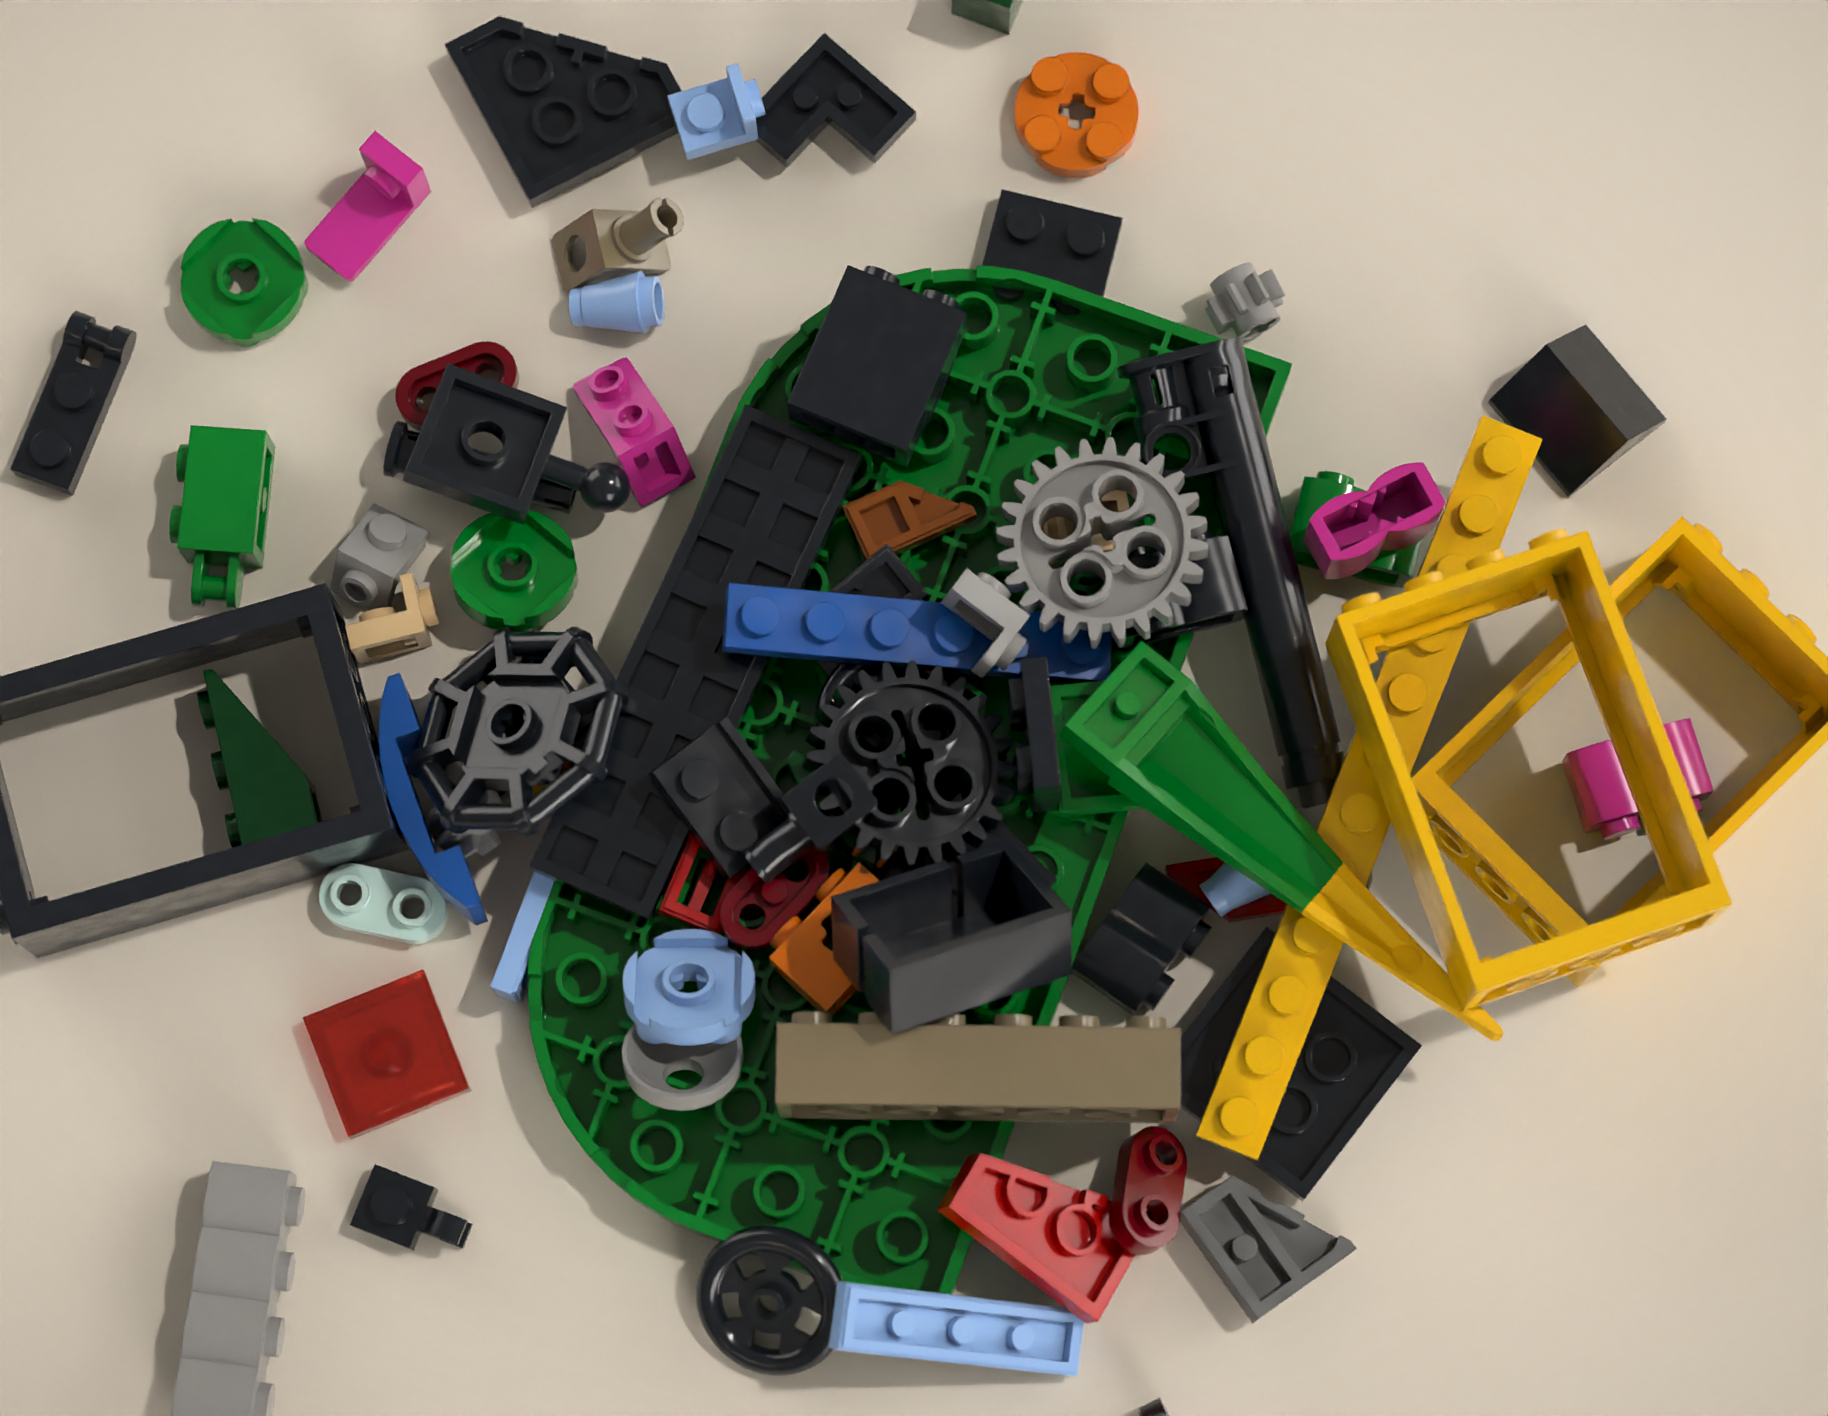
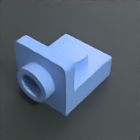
M738 63L726 66L727 78L668 95L670 109L687 160L758 139L756 118L766 115L756 80L752 79L744 82Z

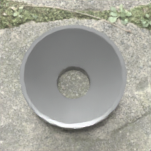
M634 1024L626 1035L622 1047L623 1069L630 1087L639 1097L650 1104L669 1110H695L723 1098L734 1087L739 1078L743 1060L741 1037L739 1035L735 1040L726 1044L712 1042L692 1046L674 1045L665 1042L650 1044L638 1036L636 1024ZM684 1069L695 1071L703 1077L697 1086L686 1090L672 1088L665 1082L671 1073Z

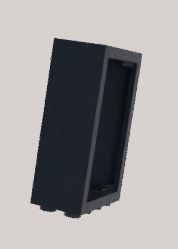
M326 583L0 676V726H2L3 722L298 637H303L304 639L313 636L359 805L349 808L351 814L49 901L47 895L40 898L35 897L0 761V932L2 935L10 933L11 939H13L16 945H21L34 956L40 958L326 875L334 868L343 864H363L408 851L406 839L397 823L384 784L380 763L379 741L357 661L350 650L344 614Z

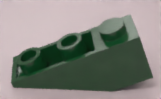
M213 669L203 671L207 690L197 693L198 704L205 728L211 729L216 727L221 751L211 753V761L219 789L229 788L234 812L225 814L224 817L231 847L234 848L323 822L315 786L306 774Z

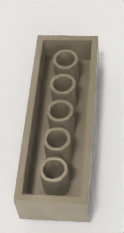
M826 1012L792 1013V1023H777L775 1104L780 1118L1174 1123L1181 1109V1028H1166V1018L1158 1016H1131L1126 1018V1026L1099 1027V1017L1090 1015L1060 1016L1058 1026H1032V1016L1000 1014L992 1016V1025H965V1015L951 1014L927 1022L925 1025L891 1034L875 1012L859 1014L858 1024L832 1023V1014Z

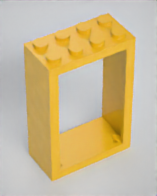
M1681 516L1609 586L1622 620L1656 587H1663L1667 592L1671 589L1799 714L1797 718L1801 721L1802 731L1703 827L1714 853L1828 741V657L1814 644L1817 638L1805 622L1793 614L1785 616L1767 599L1770 596L1769 590L1755 574L1744 568L1738 571L1721 554L1723 547L1710 530L1698 523L1692 526ZM1567 628L1412 777L1438 849L1534 944L1589 925L1450 787L1580 662ZM1661 870L1612 917L1664 900V895L1669 894V890ZM1602 963L1566 976L1578 987Z
M1565 528L1549 531L1528 542L1530 550L1509 557L1505 556L1503 550L1482 554L1466 563L1468 571L1445 579L1441 571L1423 574L1404 584L1406 592L1381 600L1378 592L1356 597L1341 606L1343 613L1336 615L1325 643L1462 1011L1707 927L1733 905L1588 530L1568 536ZM1548 596L1550 602L1557 600L1669 894L1664 895V900L1491 959V956L1479 959L1369 665L1379 661L1378 653Z

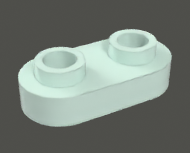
M349 863L331 870L323 879L319 890V902L324 914L333 924L349 931L409 944H422L437 937L444 929L448 919L447 901L429 880L421 877ZM351 884L360 886L362 897L359 902L351 906L341 903L340 893L343 888ZM411 898H419L425 904L424 912L416 919H407L402 914L404 903Z

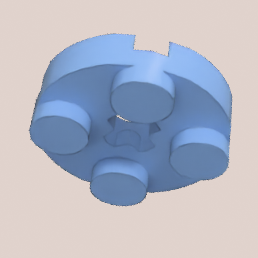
M674 930L654 938V948L645 951L639 958L638 951L629 958L623 973L624 1004L627 1014L636 1024L637 1034L642 1040L650 1044L665 1042L674 1045L692 1046L710 1042L726 1044L735 1040L740 1035L742 1023L750 1015L755 1003V973L751 959L744 951H742L741 957L738 952L728 948V938L708 930ZM684 981H696L697 988L699 989V991L693 993H683L677 990L683 988Z

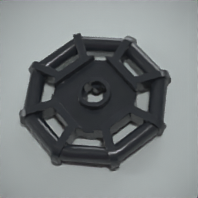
M509 626L495 630L492 641L442 680L434 678L428 687L432 695L416 749L407 756V769L411 776L420 780L441 813L440 821L443 828L455 834H462L468 829L520 831L524 836L540 832L543 821L594 781L602 783L608 775L609 771L605 768V763L620 710L629 702L628 688L626 684L614 678L594 649L591 634L579 627H571L565 632L514 631ZM523 657H546L542 664H519ZM572 667H576L589 686L570 692L563 679ZM487 676H490L494 681L480 691L476 685ZM456 709L448 738H445L451 721L453 710ZM593 712L583 750L580 751L572 747L580 717ZM523 716L525 722L515 735L508 737L504 734L506 727L515 726L519 717ZM460 761L465 775L455 788L444 771L446 770V765ZM563 762L571 766L558 776L563 768ZM534 785H547L533 796L532 787ZM486 790L510 791L511 804H479L478 802Z

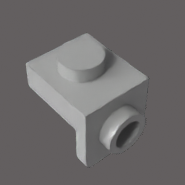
M373 503L337 550L330 585L331 591L344 598L350 604L362 607L368 611L381 607H392L395 589L400 582L399 575L406 574L425 549L429 530Z
M966 569L941 603L993 641L971 670L980 678H983L994 664L1005 671L1023 648L1027 639L1019 634L1018 631L1030 615L1009 600L1011 594L1000 581L986 573L980 572L978 575H975L969 569Z

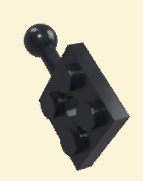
M448 363L403 477L405 482L520 524H524L541 478L580 491L585 504L592 510L600 513H610L620 509L627 502L631 490L627 474L618 465L602 462L590 468H585L582 465L551 454L567 407ZM478 432H488L500 440L503 449L494 455H481L470 447L468 438Z

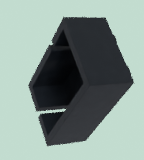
M1011 840L957 856L958 918L953 920L951 867L945 860L831 896L834 961L859 993L865 991L866 1002L891 1034L915 1028L924 1023L1072 975V911Z

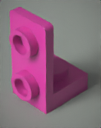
M376 131L359 148L366 166L365 172L305 239L307 250L347 282L355 281L431 193L423 168Z
M621 358L608 366L602 367L573 385L578 399L611 447L619 466L627 474L630 480L631 493L641 507L696 478L674 425L628 358Z

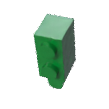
M191 425L189 444H180L178 448L176 476L178 482H184L182 506L173 505L171 510L169 536L171 543H177V549L187 563H194L191 583V603L194 607H204L206 601L226 602L227 609L239 608L245 567L263 568L276 448L266 430ZM210 565L228 566L227 577L209 576Z

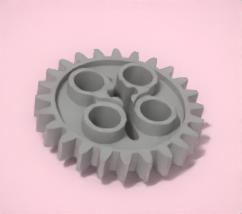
M1108 437L1102 454H1093L1088 441L1081 439L1079 457L1071 459L1058 446L1055 448L1056 467L1052 470L1037 460L1032 463V471L1036 480L1035 485L1016 479L1014 482L1015 494L1022 501V504L1003 502V517L1015 524L999 527L996 531L997 542L1013 547L997 554L999 568L1016 570L1005 580L1006 588L1010 593L1027 590L1019 602L1020 608L1027 614L1038 608L1043 610L1039 621L1040 630L1043 632L1052 628L1058 621L1064 623L1065 643L1070 644L1079 629L1088 631L1090 646L1093 649H1097L1102 632L1111 631L1114 641L1120 648L1124 647L1125 629L1133 626L1139 635L1147 640L1150 638L1149 619L1155 616L1168 626L1173 623V613L1168 604L1170 601L1187 607L1190 605L1191 593L1182 582L1201 583L1203 580V569L1191 562V560H1200L1208 557V543L1193 539V537L1207 531V519L1202 516H1187L1199 506V496L1197 492L1178 496L1179 491L1184 485L1185 474L1182 471H1178L1164 478L1162 476L1164 469V456L1162 454L1155 456L1147 465L1141 463L1139 443L1135 442L1124 457L1116 454L1114 438ZM1115 490L1125 491L1136 500L1132 507L1122 512L1109 511L1104 508L1100 501L1104 495ZM1055 517L1067 518L1077 527L1073 534L1060 540L1046 536L1041 528L1045 522ZM1146 517H1153L1156 521L1152 526L1143 525L1135 527L1140 520ZM1101 533L1106 541L1113 540V549L1103 552L1098 544L1092 545L1091 537ZM1149 546L1159 550L1164 558L1154 568L1141 569L1134 566L1128 557L1136 548ZM1070 558L1064 566L1058 569H1052L1049 566V563L1054 559L1063 560ZM1084 573L1095 574L1105 583L1101 591L1088 597L1074 593L1069 584L1073 578Z

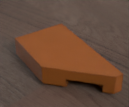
M901 480L842 506L843 514L865 560L884 544H888L896 555H900L977 519L973 506L963 502L959 504L925 492V489Z

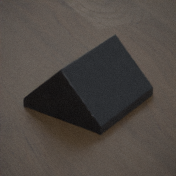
M1587 325L1547 343L1488 402L1507 425L1542 438L1535 459L1568 498L1667 420Z

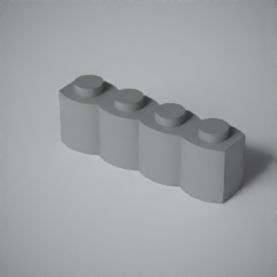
M212 1161L205 1194L202 1228L194 1263L192 1292L185 1319L181 1359L175 1382L171 1416L272 1415L275 1385L265 1383L266 1369L270 1356H280L285 1334V1319L276 1317V1305L279 1292H289L295 1270V1253L286 1252V1242L290 1226H300L305 1206V1188L296 1187L297 1175L291 1171Z

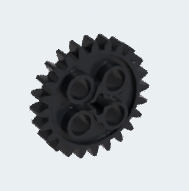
M915 661L908 663L900 678H897L889 662L883 663L877 674V683L864 670L859 671L853 680L855 692L842 684L837 686L832 695L836 707L823 703L815 716L824 727H811L805 739L807 743L819 750L808 752L802 761L803 768L816 771L835 755L842 754L849 760L872 793L885 792L897 800L900 806L899 814L887 815L876 808L838 837L841 838L849 832L856 837L851 851V855L854 857L861 854L868 845L875 848V863L878 868H882L890 855L895 854L899 856L902 872L906 873L913 867L919 855L922 856L926 866L940 862L942 850L952 861L957 863V856L966 853L964 841L978 849L987 838L982 826L995 829L1003 818V815L995 806H1006L1013 795V791L998 783L1010 780L1016 772L1015 765L998 759L1008 753L1013 745L1012 739L993 738L992 735L1003 721V717L1001 715H992L983 718L979 711L983 707L987 696L983 693L969 701L964 698L962 694L967 679L963 676L956 680L950 688L942 685L943 672L942 667L938 665L931 672L927 680L919 677ZM892 713H898L901 716L904 726L902 737L896 721L891 717ZM918 719L937 721L943 727L946 739L932 740L927 738L918 726ZM859 731L876 733L881 738L884 751L871 753L864 750L858 744L855 733ZM903 754L909 766H919L921 769L915 779L909 766L899 767L897 764ZM831 779L819 788L817 795L824 794L825 799L818 808L824 815L839 817L851 808L853 791L845 781ZM948 780L953 782L962 793V801L949 802L942 799L935 789L934 781ZM916 796L923 813L927 815V820H920L917 817L915 810Z

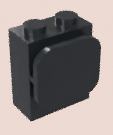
M847 265L787 402L789 419L908 467L921 434L929 424L953 370L955 356L966 333L967 312L958 309L959 303L944 293L926 289L922 295L900 286L901 281L899 278L884 269L866 266L864 271Z

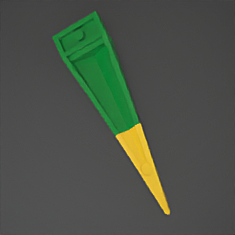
M1143 641L1131 651L1064 725L1059 737L1109 776L1110 779L1107 784L1488 1039L1498 1042L1504 1035L1502 1027L1480 1005L1465 1011L1461 1010L1448 973L1384 908L1304 819L1231 731L1195 683Z

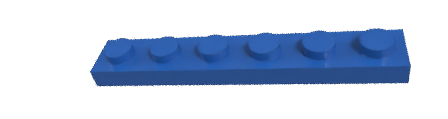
M729 583L726 588L722 652L882 666L883 663L889 662L891 667L906 668L910 661H915L918 670L933 671L938 665L942 667V672L976 675L971 670L993 642L941 602ZM1033 611L1028 613L1030 615L1018 631L1019 634L1027 639V642L1005 671L994 664L985 674V676L1019 679L1021 659L1047 656L1050 682L1074 684L1105 681L1110 676L1111 631L1102 632L1097 649L1091 648L1088 631L1079 629L1075 638L1068 644L1064 642V623L1058 621L1052 628L1043 632L1040 630L1039 623L1042 612Z

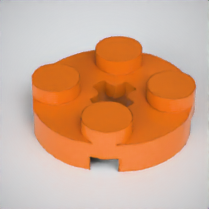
M1069 52L1055 57H1044L1033 66L1031 73L1022 82L1016 96L1014 115L1016 135L1022 146L1024 144L1027 151L1036 158V163L1046 171L1068 178L1094 176L1106 170L1107 165L1115 162L1121 154L1123 156L1130 149L1138 125V100L1130 84L1129 75L1118 64L1110 63L1107 59L1084 52ZM1072 102H1082L1085 109L1093 111L1094 118L1083 119L1081 128L1074 129L1069 127L1068 117L1059 115L1061 108L1070 107Z

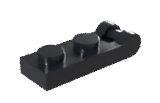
M79 311L73 312L67 322L60 351L10 469L16 476L72 496L74 495L136 343L135 331L118 325L114 326L111 330L97 325L96 318ZM88 348L104 353L99 369L82 364Z

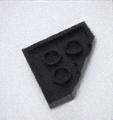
M498 16L445 43L450 59L532 208L678 133L670 109L668 95L681 92L682 90L667 63L643 56L641 60L608 51L607 46L561 33L558 36L526 28L523 22Z

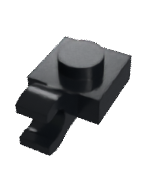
M376 1164L372 1169L350 1223L354 1228L413 1251L421 1233L463 1249L473 1224L463 1218L432 1207L438 1193V1189Z

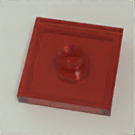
M424 969L303 1017L346 1133L350 1139L472 1091Z

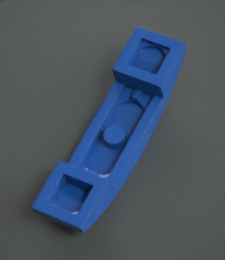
M397 673L388 676L380 708L378 739L383 780L397 823L418 864L443 898L476 926L488 922L469 864L460 845L437 853L405 760L409 753L416 749L422 728L410 693L401 674Z

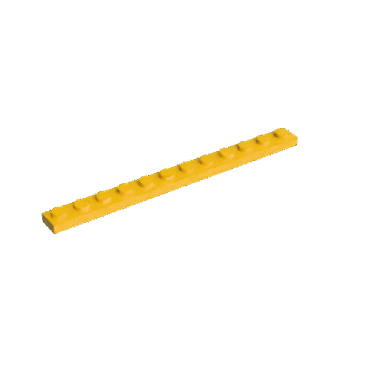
M1481 416L1417 577L1426 573L1441 571L1445 579L1468 571L1466 563L1473 558L1499 550L1542 438L1487 416ZM1470 622L1387 650L1375 683L1409 773L1412 771ZM1356 729L1316 832L1366 887L1391 820ZM1286 904L1195 1134L1196 1137L1255 1161L1259 1158L1344 943L1288 904Z

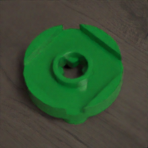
M252 218L253 222L245 220L233 222L232 219H227L211 224L191 241L183 254L181 263L183 271L180 281L182 299L194 321L210 335L220 340L232 341L234 344L242 347L254 346L261 340L268 339L286 328L302 307L303 299L307 295L309 287L302 257L291 238L276 225L266 220ZM238 268L244 273L252 268L258 270L259 273L254 279L257 286L249 293L241 291L238 294L230 292L229 290L234 283L229 274L234 269Z
M528 511L524 524H520L493 513H487L471 522L460 533L453 545L450 578L455 599L470 618L485 627L498 630L509 626L514 631L531 632L533 628L545 625L556 618L567 607L574 595V590L578 583V572L572 541L557 522L544 514ZM505 561L512 566L519 564L521 561L528 564L525 568V577L512 581L502 578L503 573L500 565Z

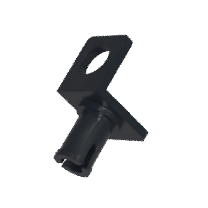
M837 754L780 797L789 808L786 811L789 818L751 847L745 848L743 854L763 881L769 884L775 876L812 848L816 852L822 851L835 857L841 852V849L834 840L878 807L879 802L844 755ZM831 779L845 781L853 791L851 808L839 817L824 815L817 805L816 796L819 788Z

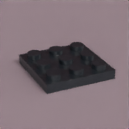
M1268 927L1260 934L1181 1036V1108L1199 1122L1202 1119L1275 935V932ZM1330 976L1259 1158L1256 1161L1248 1157L1245 1158L1303 1202L1422 1045Z

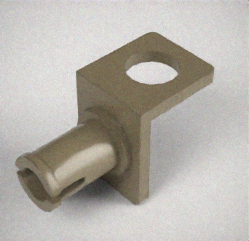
M660 197L653 200L649 206L641 211L591 209L555 233L553 244L563 290L570 292L571 289L582 288L607 271H642L643 273H665L671 268L666 239L677 235L683 228L684 220L680 208L669 198H664L661 202ZM579 236L584 240L587 252L586 261L580 271L575 268L572 261L573 245Z

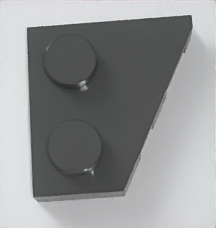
M1233 1175L1180 1212V1223L1252 1323L1357 1249L1351 1240L1342 1235L1336 1238L1305 1221L1304 1214L1284 1203H1273L1267 1200L1259 1189Z

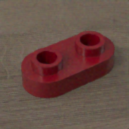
M481 341L407 371L398 382L395 399L405 422L414 429L421 431L429 410L421 409L419 401L425 394L436 393L447 363L478 375L485 370H494L499 374L497 382L516 389L519 383V372L512 354L504 346L491 341Z
M812 848L795 861L804 865L808 871V876L801 882L788 880L782 871L768 884L763 881L752 867L723 899L719 921L724 937L728 938V941L733 946L745 951H760L770 947V942L776 933L792 917H799L816 899L815 894L828 879L829 860L827 854L822 851L816 852ZM754 909L763 915L765 922L758 929H747L740 922L741 914L746 910Z
M1149 1126L1143 1128L1127 1138L1122 1143L1118 1153L1109 1211V1225L1116 1241L1124 1249L1136 1255H1148L1166 1246L1174 1239L1178 1231L1187 1171V1156L1179 1139L1169 1130L1162 1127ZM1146 1208L1153 1214L1155 1223L1149 1219Z

